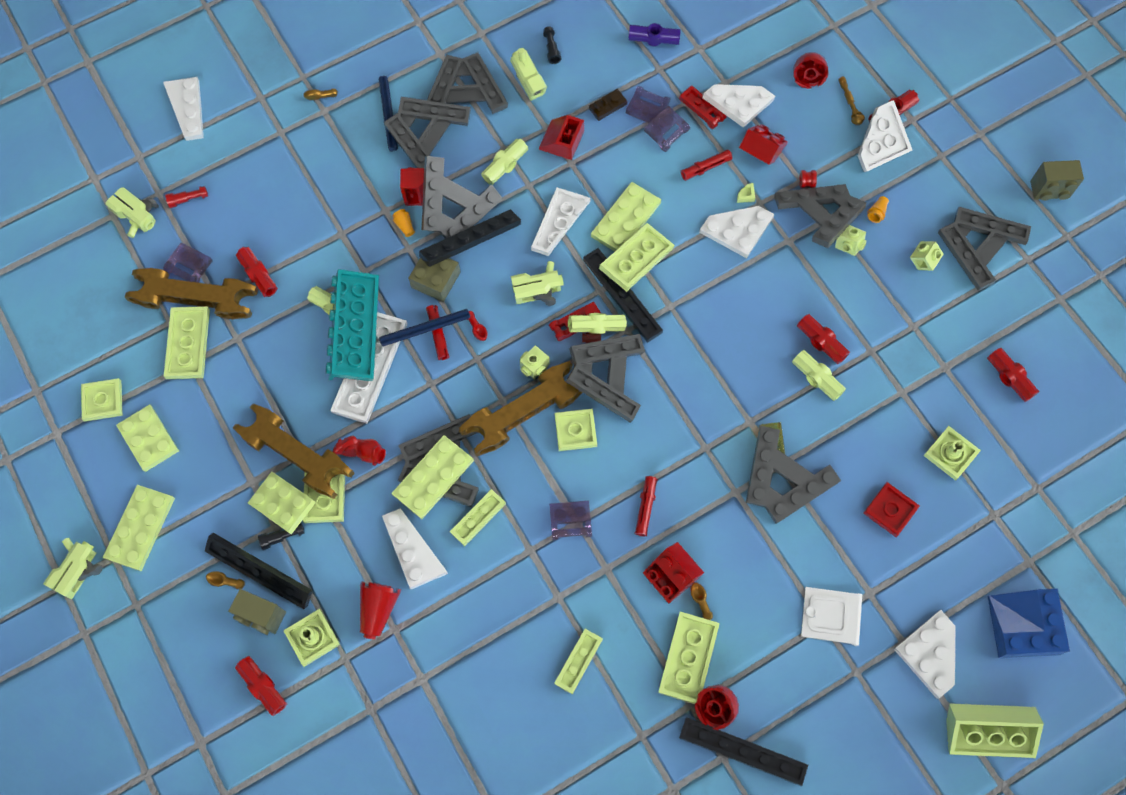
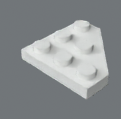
M714 84L704 93L703 99L744 128L774 101L775 95L762 86Z
M894 100L874 110L858 153V158L864 172L912 151Z
M760 206L710 215L701 227L700 233L747 258L774 218V214Z
M940 610L894 649L937 699L941 698L955 685V625Z

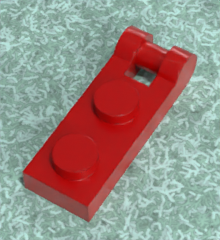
M692 85L679 97V100L707 122L711 129H715L719 122H723L727 118L724 113L703 99V94Z
M592 302L559 320L552 321L549 327L556 333V339L562 341L577 333L569 332V316L601 312L595 302Z

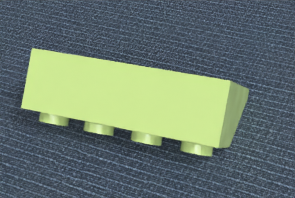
M949 704L946 719L948 751L950 755L1036 758L1044 723L1036 707Z

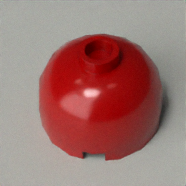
M814 52L801 55L796 60L793 68L796 84L806 89H812L811 86H821L828 77V64L825 58Z
M717 684L708 686L698 693L695 710L698 718L704 725L714 727L712 729L719 730L726 728L736 719L739 703L732 690Z

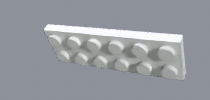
M377 312L373 381L344 378L330 410L331 413L368 424L401 342L381 346L379 337L405 329L408 324L406 320Z

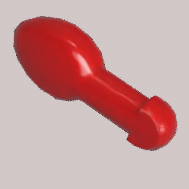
M469 311L470 318L467 320H469L473 327L472 333L474 337L480 341H485L488 336L486 328L478 323L474 312Z

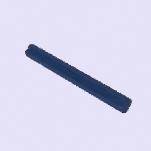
M380 76L379 86L385 122L393 116L388 77ZM385 127L388 149L391 152L397 151V141Z
M464 309L381 336L379 341L381 346H387L470 318L468 309Z

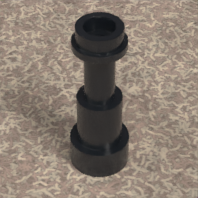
M549 26L543 30V35L547 38L548 42L547 58L550 64H557L562 59L561 53L557 48V43L554 42L553 36L555 31Z
M300 523L292 534L286 530H278L269 534L258 535V540L262 550L271 548V545L284 541L285 538L296 534L301 536L305 534L302 523Z

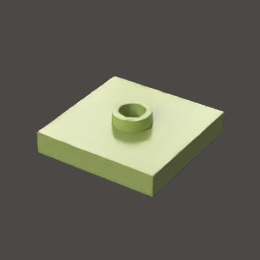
M119 378L81 384V410L84 422L123 416L122 383Z
M593 409L554 413L559 451L597 447Z

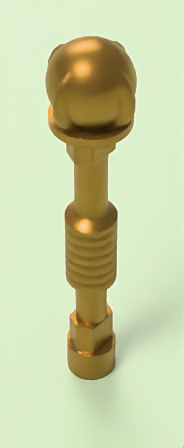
M840 77L838 81L842 89H844L845 98L852 109V123L861 125L865 117L856 109L851 91L848 90L845 77Z

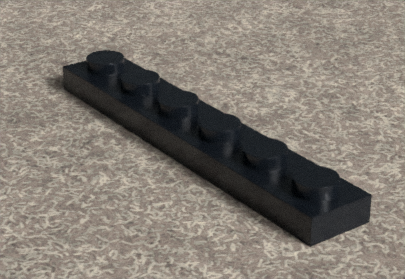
M510 209L420 250L419 257L431 267L521 225V219Z
M597 248L584 256L583 261L648 343L661 335L663 329L633 291L629 289L626 292L599 269L600 264L607 259L600 249Z
M212 533L208 536L205 547L206 553L300 608L305 609L309 605L313 592L312 589L219 535Z
M685 718L679 739L796 785H803L808 764L721 730L712 729L713 727L690 718Z

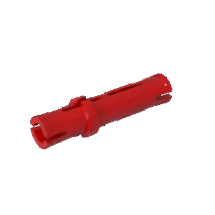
M727 149L704 161H697L694 165L681 170V176L685 181L697 175L701 176L707 170L731 161L732 154Z
M437 305L426 307L429 321L439 318ZM443 329L433 330L432 335L438 360H441V358L446 360L450 356Z
M645 476L643 492L640 493L641 504L635 535L647 536L652 505L656 499V495H654L658 481L656 477Z

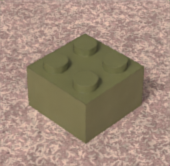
M1080 160L1043 162L1030 180L1034 200H1065L1070 198L1084 180Z
M420 258L408 278L411 288L444 302L461 273L459 262L448 258L429 267Z
M239 589L228 611L234 615L232 619L247 627L251 625L252 628L265 635H268L269 632L276 634L286 614V611L277 604L242 589Z

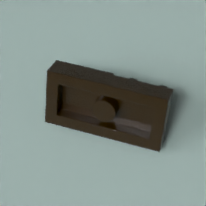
M616 89L590 104L589 110L600 121L626 106L627 100Z

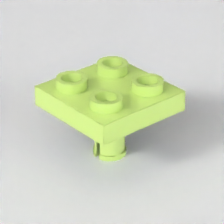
M948 426L924 454V457L956 481L981 450Z
M321 609L316 610L283 630L303 667L340 645Z

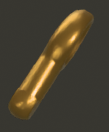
M314 89L303 93V97L308 100H318L338 95L336 89L324 91Z
M213 571L206 575V580L213 586L228 585L236 587V589H243L245 586V582L242 579L226 577L224 573L219 571Z
M695 582L691 586V596L699 604L703 614L702 617L712 620L713 614L710 612L706 602V590L701 584Z

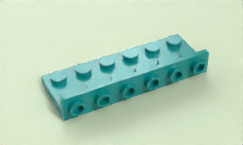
M338 269L336 276H332L331 286L334 287V293H331L330 298L333 310H330L329 321H332V327H329L328 338H331V345L328 344L327 356H330V361L326 364V374H329L328 380L338 377L373 381L379 275Z

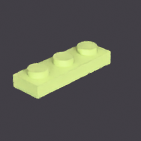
M491 489L450 533L465 547L506 505V502Z
M584 629L554 684L573 695L603 638Z

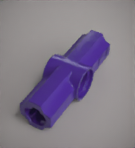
M652 23L649 26L630 25L628 40L647 42L650 46H658L661 43L679 45L681 29L662 28L657 23Z

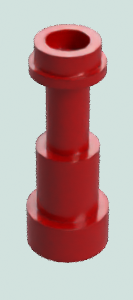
M199 186V190L187 193L184 191L176 194H165L169 208L189 202V199L201 196L203 199L208 197L205 186Z

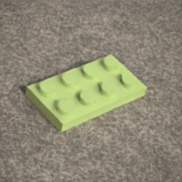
M631 182L591 232V237L615 252L644 226L661 204V199Z
M646 223L601 263L599 269L627 292L671 252L675 245Z
M208 307L171 308L164 368L165 379L204 378L210 314Z
M443 435L391 494L420 519H423L474 462V459Z
M137 485L102 558L142 571L175 498Z
M679 612L658 691L659 694L692 704L697 702V695L704 688L720 623Z

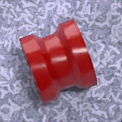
M801 170L799 176L800 188H805L806 186L816 188V170H811L810 172Z

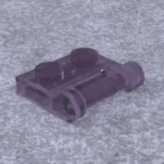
M638 86L626 108V114L657 126L670 103V98L666 96L661 97ZM642 96L657 103H660L661 106L659 107L657 105L640 99V97Z
M668 105L645 127L644 131L659 144L664 152H667L671 148L670 145L683 133H687L690 130V126ZM677 124L679 128L665 140L663 136Z
M180 243L165 263L163 270L173 273L186 281L199 283L200 278L212 263V259ZM178 262L193 270L194 273L190 275L175 267V264Z
M589 501L550 504L552 540H558L560 537L584 535L592 537ZM585 522L584 528L557 529L558 524Z

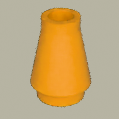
M880 196L867 212L870 221L879 223L884 220L889 203L888 198Z
M400 209L392 215L394 218L393 222L404 233L405 237H410L415 233L409 212H406L405 209Z

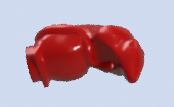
M349 436L343 440L339 439L333 448V453L336 455L357 456L362 461L372 463L374 466L377 463H382L386 455L385 449L376 440L357 439L355 436Z

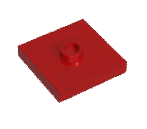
M886 482L863 514L897 537L920 505Z

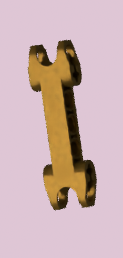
M144 268L134 269L131 274L135 279L144 282L143 287L138 291L126 292L125 298L127 301L145 308L159 309L163 301L215 308V315L221 318L243 319L251 318L252 312L249 308L239 305V302L245 296L257 295L258 289L252 284L232 278H225L222 286L168 279L169 273L162 269Z
M568 361L549 368L538 377L541 383L539 386L494 413L488 407H485L474 413L459 427V432L462 436L478 432L484 437L482 442L474 448L476 457L495 451L505 445L510 439L507 435L508 431L556 403L559 409L572 404L583 393L564 381L563 377L572 370V363Z
M252 404L249 408L256 414L257 419L255 423L248 427L235 424L233 429L249 446L258 452L266 445L307 473L302 479L306 485L319 494L335 499L337 494L330 487L331 479L338 474L352 477L355 474L352 469L329 449L320 456L279 427L284 421L268 408Z

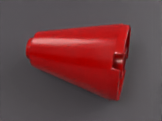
M361 581L360 633L364 634V638L375 640L376 636H381L401 593V589L396 588V592H394L391 586L369 582L368 586H365V581Z

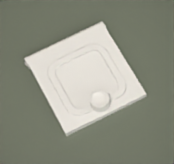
M805 587L801 637L859 646L862 594Z

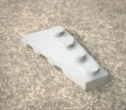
M198 77L163 82L186 141L204 138Z
M556 188L532 244L531 251L549 256L590 203V198Z
M401 508L382 516L410 589L448 574Z

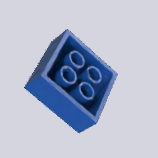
M1058 588L988 596L998 658L1051 656L1070 652Z

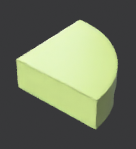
M753 183L745 185L740 190L737 196V203L755 202Z

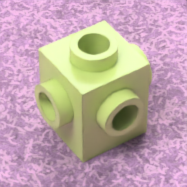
M849 225L836 239L835 248L855 256L866 246V232Z
M920 241L910 259L918 270L933 271L944 254L936 242Z
M536 345L529 352H524L520 357L521 372L527 377H532L534 380L546 371L550 365L549 356Z

